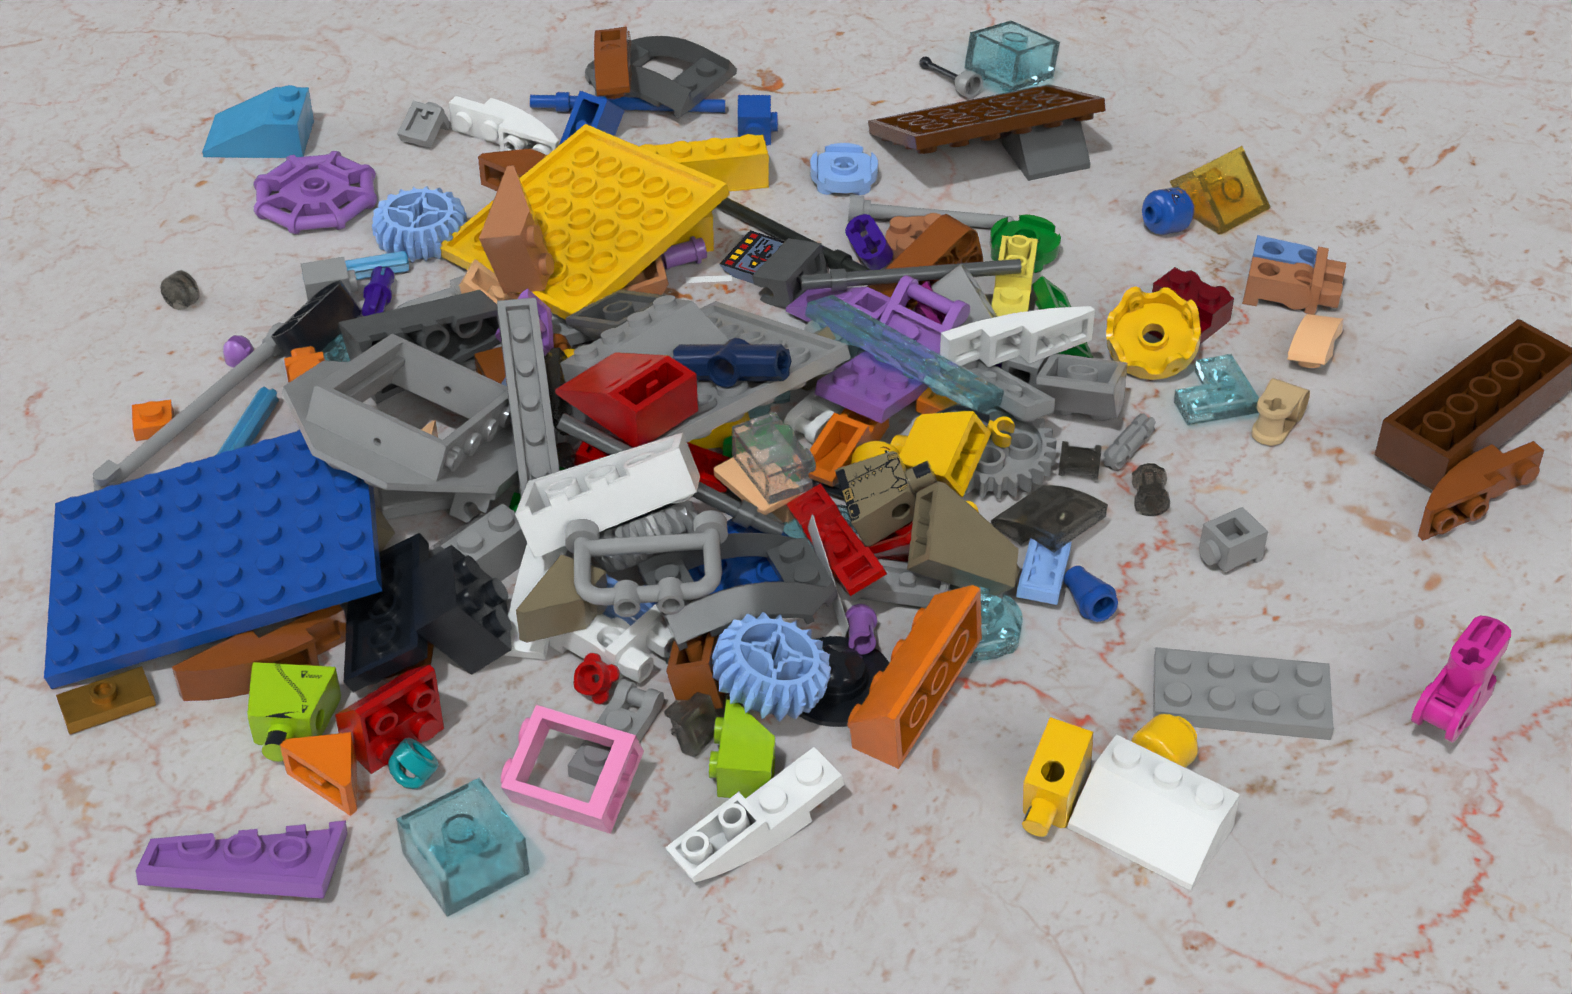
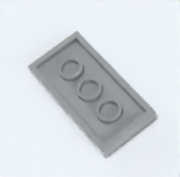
M1156 647L1153 676V717L1161 713L1172 714L1186 719L1193 727L1331 740L1334 727L1329 663Z

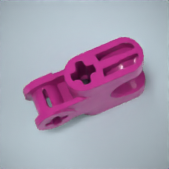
M1482 615L1475 617L1453 645L1447 664L1421 694L1413 710L1411 722L1421 725L1426 721L1445 731L1446 740L1452 743L1455 742L1463 730L1471 725L1493 694L1497 681L1493 671L1507 650L1511 638V629L1498 619Z

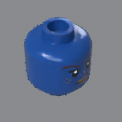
M1178 187L1152 191L1146 196L1142 206V217L1145 225L1151 232L1158 235L1183 231L1188 228L1194 215L1193 201L1186 191Z

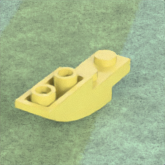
M1002 235L998 260L1020 259L1021 274L995 275L991 307L997 317L1029 311L1038 239L1027 238L1023 235Z

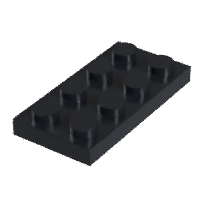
M420 533L379 552L382 592L348 601L343 682L353 693L369 685L376 684L383 678L402 669L412 667L427 658L428 641L415 631L412 569L429 559V543Z

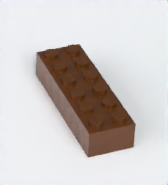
M1517 319L1386 417L1382 422L1375 456L1434 490L1438 482L1459 462L1491 444L1499 448L1572 390V347Z

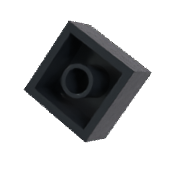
M450 545L412 569L415 631L471 675L512 650L510 636L512 625L508 617L507 589L499 579L491 578L485 573L471 556H465L453 545Z

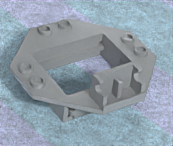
M390 334L350 362L322 361L283 387L282 394L311 454L327 462L334 469L344 470L363 479L366 484L372 487L397 491L455 492L449 515L464 522H469L473 519V514L468 509L470 505L475 503L478 510L487 513L490 511L492 501L496 500L510 486L519 485L507 386L399 336ZM390 383H393L469 420L442 440L363 402Z

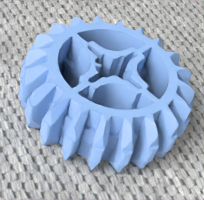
M413 186L412 190L404 191L400 189L399 194H389L387 200L379 202L378 208L373 210L372 231L379 249L385 250L386 254L404 251L412 263L416 259H424L427 262V259L431 257L441 258V243L444 240L451 241L453 239L452 234L458 232L460 227L467 222V214L460 199L453 197L452 192L443 193L441 188L430 190L428 186L423 189H416Z
M762 612L757 619L750 614H746L741 621L734 619L731 625L719 635L712 654V678L719 681V692L730 693V704L740 702L744 705L745 713L751 709L758 711L762 719L768 714H773L779 722L786 715L797 719L802 712L809 713L816 703L823 698L831 676V667L829 666L830 654L823 651V641L812 639V629L801 630L798 628L797 620L792 623L785 622L781 614L775 619H770L765 612Z

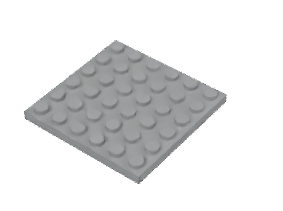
M717 301L700 308V310L729 340L740 338L749 344H782L785 349H789L792 360L789 370L790 375L784 381H737L733 386L726 388L718 386L713 381L697 380L698 412L653 441L682 432L686 442L707 437L718 426L738 421L744 416V413L755 407L769 405L775 401V397L789 390L802 388L806 385V381L818 375L833 372L836 370L837 365L851 359L848 345ZM558 396L550 399L553 403L572 413L575 419L619 438Z

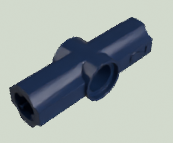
M733 338L725 344H680L673 350V359L695 372L698 381H713L718 386L725 388L733 386L737 381H784L790 375L789 370L792 362L790 352L782 344H749L743 339Z

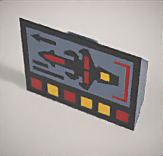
M750 230L721 261L720 266L732 277L754 284L752 275L785 241Z

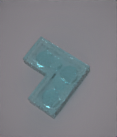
M1232 354L1196 360L1195 373L1202 385L1176 389L1174 394V403L1187 425L1259 413L1256 408L1259 397Z

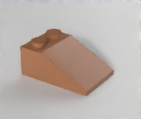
M514 165L507 166L479 240L504 294L519 293L526 289H529L531 292L545 291L549 276L554 272V260L548 252L542 231Z

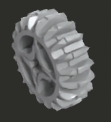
M690 500L678 504L670 503L599 532V539L694 533L693 520L699 513L698 510H695ZM660 553L600 556L595 558L596 561H599L602 570L615 572L633 567L639 562Z

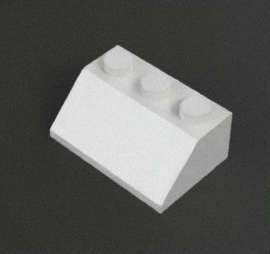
M1116 734L1094 763L1069 819L1067 828L1191 891L1232 831L1240 794Z

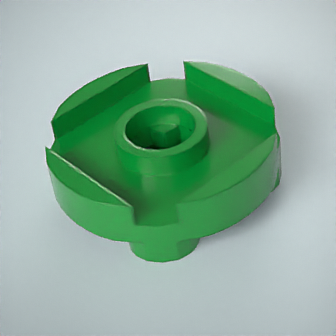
M1019 215V220L1008 222V217L1003 218L993 225L990 232L991 259L998 261L1002 235H1023L1027 238L1038 239L1034 273L1041 272L1044 265L1052 262L1059 254L1060 233L1059 235L1055 233L1056 226L1052 222L1039 216Z

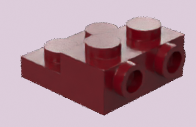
M1174 267L1153 283L1152 293L1162 288H1169L1182 299L1195 302L1199 312L1200 344L1231 320L1234 297L1223 286L1214 287L1201 281L1199 275L1192 270L1185 272ZM1158 331L1147 332L1160 340L1164 338Z

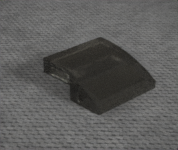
M1043 485L993 518L991 524L1002 534L1020 545L1032 538L1055 553L1104 519L1108 504L1072 488Z

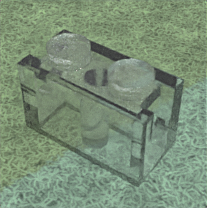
M776 412L732 426L733 458L769 505L812 489L809 473L816 469L813 454L808 448L804 449L796 439L792 427L788 424L785 425Z

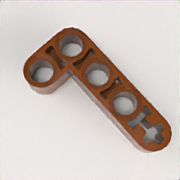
M941 215L885 269L983 262L978 233L951 215ZM929 280L928 282L932 286L939 280ZM918 281V285H922L926 281ZM898 283L868 285L867 287L891 298ZM910 299L905 307L913 310L918 302L915 299Z

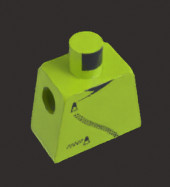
M253 662L247 711L248 722L253 742L257 745H263L262 754L267 759L277 762L283 761L280 744L286 739L323 735L341 700L336 667Z

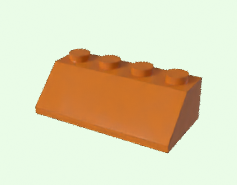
M970 585L935 594L926 609L922 607L918 610L912 623L911 632L905 640L900 639L896 643L891 654V662L884 672L879 671L874 676L870 685L869 695L863 704L858 703L850 713L847 726L850 728L853 749L897 769L900 768L982 639L981 588Z

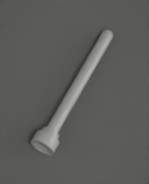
M850 195L848 223L854 217L863 214L870 215L872 218L892 219L897 216H926L929 213L948 214L971 227L992 228L997 221L1008 217V222L1015 221L1013 217L1005 215L871 204V200H864V196Z

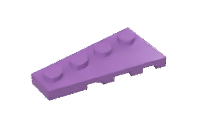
M346 820L329 822V829L307 831L306 824L286 826V833L259 836L258 829L239 830L238 834L228 839L215 840L213 833L150 839L135 871L138 885L324 899L347 837Z

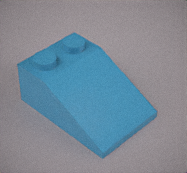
M293 85L275 87L215 114L202 151L203 157L286 158L293 154L296 157H304L314 123L309 87H296Z

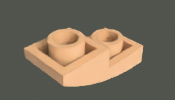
M1306 314L1293 337L1287 360L1298 361L1299 366L1306 368H1318L1321 364L1325 365L1333 356L1334 341L1342 333L1343 318Z

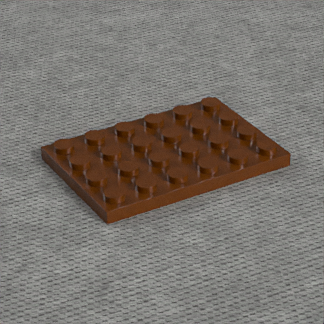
M1046 84L868 120L869 133L880 137L882 141H892L893 145H903L907 150H917L918 154H928L938 151L937 146L949 144V147H962L969 145V139L980 137L981 141H990L1001 138V133L1012 131V134L1029 133L1032 131V126L1043 124L1044 128L1058 127L1063 125V120L1073 118L1074 121L1091 120L1094 118V113L1104 112L1106 108L1104 97Z

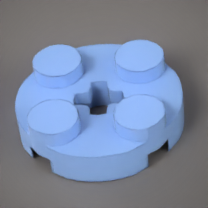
M830 144L825 146L824 153L817 156L816 151L810 160L811 179L817 184V191L825 195L833 193L865 195L870 192L871 185L877 179L878 160L876 155L871 152L870 157L868 154L863 153V147L857 144Z

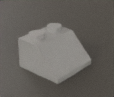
M1056 353L1048 358L1037 375L1036 386L1038 390L1055 398L1054 414L1067 416L1081 413L1089 414V417L1094 420H1110L1118 417L1124 405L1127 363Z
M502 503L491 508L487 513H479L469 522H466L429 547V558L448 546L453 545L465 556H471L491 578H497L502 581L520 568L527 541L515 512Z

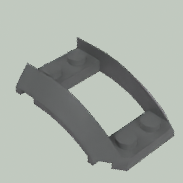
M672 36L637 38L631 40V91L625 94L645 100L657 107L663 104L673 109L674 116L680 118L736 75L737 68L730 60L686 39ZM655 56L674 57L693 64L673 80L642 67ZM593 60L587 65L585 78L589 85L592 83L595 88V95L597 96L595 64Z
M731 533L720 544L721 560L746 556L766 557L780 581L751 583L731 587L707 595L704 598L684 600V608L679 613L665 614L660 610L659 612L677 647L681 651L688 648L686 641L707 632L712 637L719 635L731 625L734 619L741 621L746 614H750L756 619L762 612H765L770 619H775L781 614L782 618L804 619L808 625L815 622L813 615L824 603L828 607L838 594L832 578L806 538H792L766 533ZM703 550L660 553L639 562V574L645 585H657L661 579L666 577L678 578L683 583L694 582L688 570L704 565Z

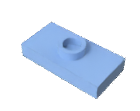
M1031 534L1016 597L1058 605L1072 542Z

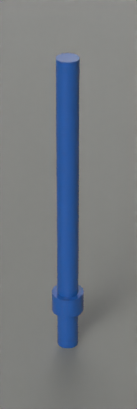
M556 92V95L530 94V108H556V112H570L578 96H571L570 92ZM597 96L610 101L623 110L674 111L663 104L657 107L637 97L607 99L605 96ZM703 99L688 112L725 113L726 100Z

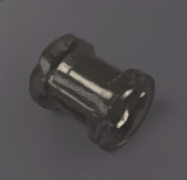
M1062 441L1058 476L1073 473L1090 475L1092 480H1098L1102 445H1095L1094 448L1070 446L1069 442Z
M1154 463L1140 465L1131 475V483L1137 489V494L1134 497L1135 509L1145 516L1161 515L1168 510L1171 502L1169 493L1164 489L1167 483V473L1164 468Z

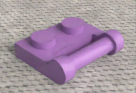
M905 275L898 282L873 334L940 367L941 332L960 327L969 316L970 305L961 300L954 302L918 285L917 279ZM915 299L946 314L942 325L906 308L908 300Z

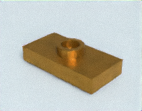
M142 666L56 695L69 735L156 705L153 692Z

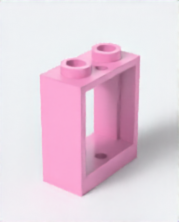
M536 705L531 718H526L521 725L518 736L519 745L513 759L509 758L501 773L502 790L513 803L611 834L644 753L636 735ZM550 729L611 748L589 803L527 784Z

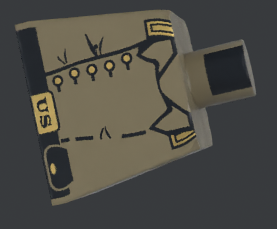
M894 451L835 470L851 523L866 547L876 544L913 521L917 492L937 482L934 471L928 461L907 469L898 452Z

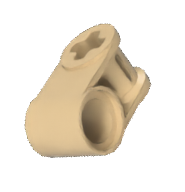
M1272 378L1264 393L1258 399L1256 408L1259 416L1253 424L1252 437L1264 445L1275 446L1282 444L1295 424L1303 417L1309 402L1310 390Z

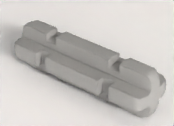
M1144 413L1139 414L1131 422L1132 424L1127 426L1113 442L1114 444H1111L1104 452L1105 458L1103 463L1106 467L1110 466L1113 470H1119L1123 467L1127 459L1131 458L1145 442V439L1149 438L1155 431L1154 425L1156 422L1153 417H1147Z

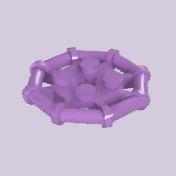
M331 151L326 155L296 157L293 154L287 156L285 162L267 174L257 176L253 184L256 189L254 212L260 219H269L288 228L289 233L298 234L300 230L335 227L339 230L345 228V223L365 209L373 208L376 204L377 196L374 193L376 173L370 165L356 163L343 157L339 151ZM357 182L360 184V187L350 186ZM272 191H279V193L270 196ZM348 201H352V202H350L349 204H347L346 206H344L342 209L339 210V207H340V206H342L343 204H345V203L348 202ZM286 208L288 210H291L292 212L291 214H289L280 209Z

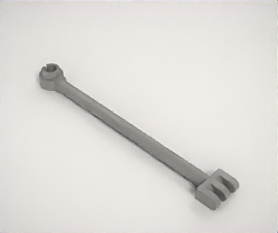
M278 322L274 324L257 349L122 462L116 464L108 459L93 472L94 491L110 485L121 484L269 357H275L278 354L282 355L271 335L283 323Z

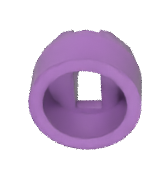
M242 335L230 337L223 346L225 362L233 368L254 351L250 340Z

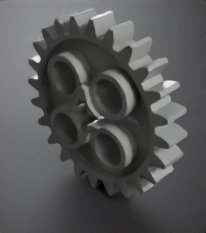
M988 400L984 401L983 407H978L973 401H970L969 408L990 415L989 420L995 421L1002 416L1011 418L1015 424L1014 433L999 431L1012 437L1011 445L1006 448L996 446L990 435L965 493L967 494L975 488L979 489L980 497H984L987 491H993L996 498H1000L1002 491L1007 490L1009 494L1015 497L1018 487L1030 492L1032 483L1042 485L1043 477L1050 476L1052 466H1055L1057 442L1055 438H1052L1053 429L1044 428L1045 419L1040 418L1032 422H1023L1015 419L1011 413L1004 409L992 406L988 403Z

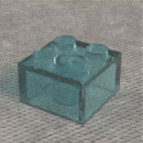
M1010 20L970 32L964 69L980 74L983 80L999 84L1002 90L1008 92L1030 85H1038L1040 82L1054 77L1060 42Z
M480 777L396 819L404 857L447 917L530 874L526 838Z

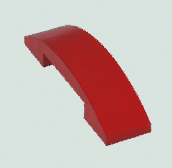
M821 484L786 504L788 510L814 548L808 530L811 515L813 514L832 575L849 596L854 595L887 575L884 567L869 547L864 546Z

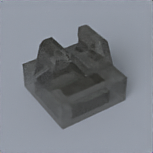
M696 692L689 700H675L664 711L665 716L671 718L670 721L673 727L670 731L673 736L677 737L682 753L696 757L714 738L715 720L718 716L710 695Z

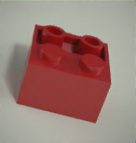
M431 665L406 671L335 714L338 732H351L356 759L370 774L388 765L391 755L403 739L412 738L422 743L432 739L438 732L444 729L436 673Z

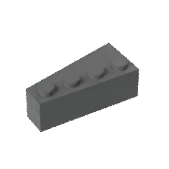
M481 290L338 322L350 361L390 334L399 336L457 364L474 357L475 353L486 351L501 343L495 337L496 331L499 328L497 304ZM390 383L371 398L378 404L406 389Z

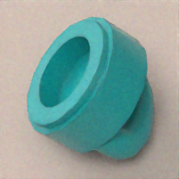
M405 738L394 750L389 759L388 766L390 774L397 783L405 788L416 789L432 776L439 767V763L435 755L424 745L412 738ZM400 763H401L408 771H410L411 773H413V774L415 775V777H414V778L408 777V776L401 770V768H400Z

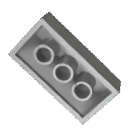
M666 295L655 299L653 305L646 310L628 316L627 321L617 328L601 333V338L593 343L578 347L574 350V355L562 361L560 365L565 382H568L615 352L668 355L673 358V350L680 344H725L729 339L693 301L676 299L673 295Z

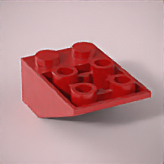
M615 352L555 389L556 395L634 448L652 442L698 412L697 374L668 355Z

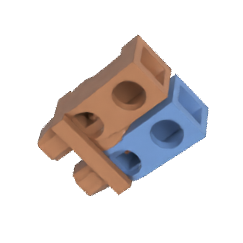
M1257 235L1242 304L1257 306L1258 299L1283 303L1288 308L1295 310L1305 308L1304 313L1315 315L1318 305L1337 309L1343 288L1342 282L1346 263L1327 259L1329 248L1318 246L1316 251L1306 245Z

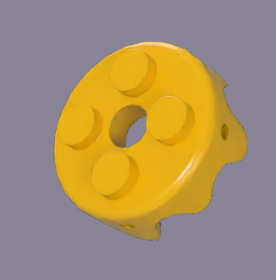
M1136 286L1128 289L1120 303L1109 313L1107 318V348L1112 359L1118 362H1126L1127 373L1141 379H1165L1184 370L1194 360L1201 340L1199 312L1195 302L1182 299L1169 288H1162L1153 293H1145L1140 287ZM1149 331H1158L1164 338L1157 343H1149L1144 340L1143 336Z

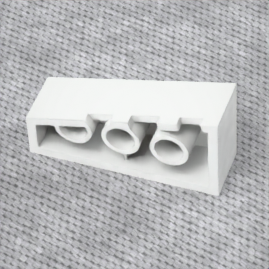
M682 432L530 480L526 485L515 515L532 555L536 558L564 547L566 526L574 520H591L598 525L599 532L667 504H678L690 499L694 493H697L700 474Z

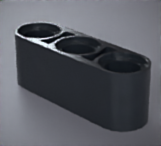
M341 280L335 281L316 293L271 335V338L285 358L292 357L291 351L297 348L312 346L315 353L321 352L341 333L338 322L357 318L361 314V310Z

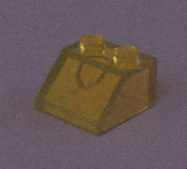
M1243 146L1219 155L1169 181L1172 188L1178 187L1186 191L1194 204L1193 218L1218 235L1271 208Z

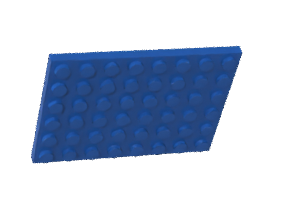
M299 429L296 432L272 439H265L232 451H224L212 457L195 462H187L175 468L147 474L138 479L110 485L98 491L70 497L55 503L44 669L45 681L51 689L382 592L374 488L366 484L363 479L344 470L334 469L327 462L313 456Z

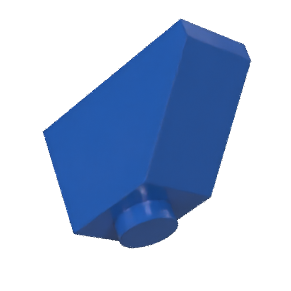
M579 91L559 145L585 124L615 136L625 110L606 99Z

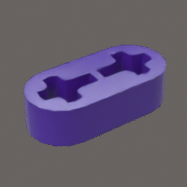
M863 214L849 221L845 229L846 236L864 265L871 270H879L889 264L893 258V250L875 220L870 215ZM866 230L868 234L862 237L861 233ZM877 247L878 251L872 254L870 250Z

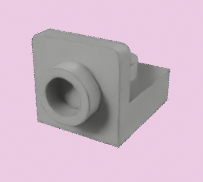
M413 101L397 135L401 141L431 148L439 129L449 130L451 123L444 109L433 102L424 104Z

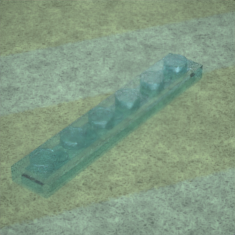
M829 295L807 302L805 316L818 323L820 328L828 326L832 332L846 339L848 344L864 349L874 355L876 360L888 363L902 371L904 376L927 385L934 393L946 396L960 405L979 412L1001 404L1004 390L838 297Z

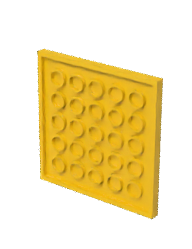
M583 125L520 177V181L542 231L548 252L554 260V272L549 276L545 291H533L532 293L551 309V313L566 320V317L622 289L730 195L727 183L592 126ZM493 201L463 224L458 232H454L451 241L444 240L441 243V257L466 270L476 259L494 273L479 240Z

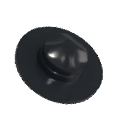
M829 636L817 638L816 640L823 641V651L830 654L829 666L831 667V676L823 698L816 703L809 713L802 712L799 717L822 726L846 727L851 711L858 703L863 704L869 695L870 685L874 676L879 671L884 672L889 665V661L876 648L868 654H859L858 651L854 650L855 647L853 649L849 648V637Z

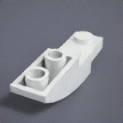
M455 96L449 102L453 131L499 144L500 151L531 148L548 155L559 146L558 138L547 126L527 112L508 103L490 98L485 104H481Z
M813 747L746 799L740 792L736 793L666 846L665 849L694 883L733 870L784 842L811 823L812 819L809 812L845 785L843 777Z

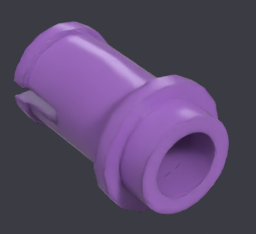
M692 236L690 241L670 246L666 252L661 254L667 270L671 267L694 261L700 264L702 259L707 258V251L703 239H696Z
M865 604L853 605L845 613L849 625V648L853 649L855 647L854 650L858 651L861 655L868 654L876 646L874 628L877 624V616L874 610Z

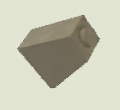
M937 481L917 492L907 570L961 588L974 585L981 588V594L989 597H994L1015 588L1019 575V566L1017 565L1018 547L946 483Z

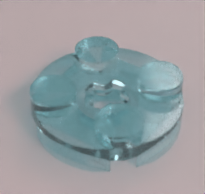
M979 587L981 588V623L989 625L981 627L982 639L966 664L974 663L977 660L996 659L1006 654L1014 653L1018 649L1023 616L1019 606L1011 597L1003 594L1001 599L990 595L989 588Z

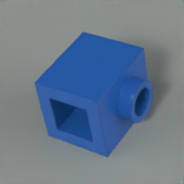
M738 95V137L746 134L763 135L766 145H771V132H778V113L771 112V95Z

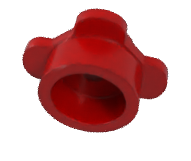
M589 653L585 656L584 662L579 664L575 670L574 688L581 694L592 696L594 703L604 704L608 701L609 690L613 682L619 679L620 672L616 665H608L601 661L599 654ZM596 674L599 676L598 682H595Z

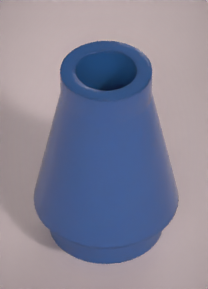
M1074 566L1065 573L1064 583L1069 588L1084 618L1101 622L1114 614L1118 607L1116 591L1111 585L1087 572L1082 566Z

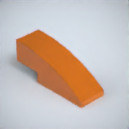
M844 408L841 414L834 412L797 468L798 474L832 487L839 483L835 470L851 464L852 454L858 446L865 442L880 441L889 428V418L883 423H879L847 408Z

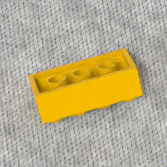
M746 134L734 138H710L702 141H677L671 144H644L639 146L727 183L729 192L769 188V154L763 135Z

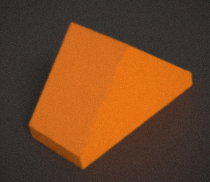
M351 732L291 738L284 740L280 744L286 773L348 815L351 816L357 811V759Z

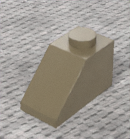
M561 554L516 609L519 640L528 643L587 629L597 614L601 615L606 610L607 606L591 604L584 601L577 594L574 586L573 558ZM591 565V583L593 586L607 588L605 570Z

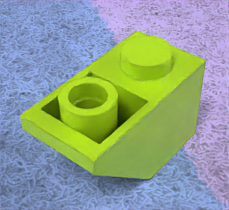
M726 699L724 717H716L714 744H720L719 751H711L709 778L717 779V797L731 798L740 792L746 799L774 777L775 736L749 712L745 713L744 708L739 703L730 704V700Z

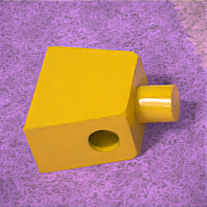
M1052 717L1049 718L1023 784V813L1025 817L1022 827L1030 834L1044 837L1047 836L1051 825L1059 828H1066L1068 826L1069 819L1091 772L1093 731Z

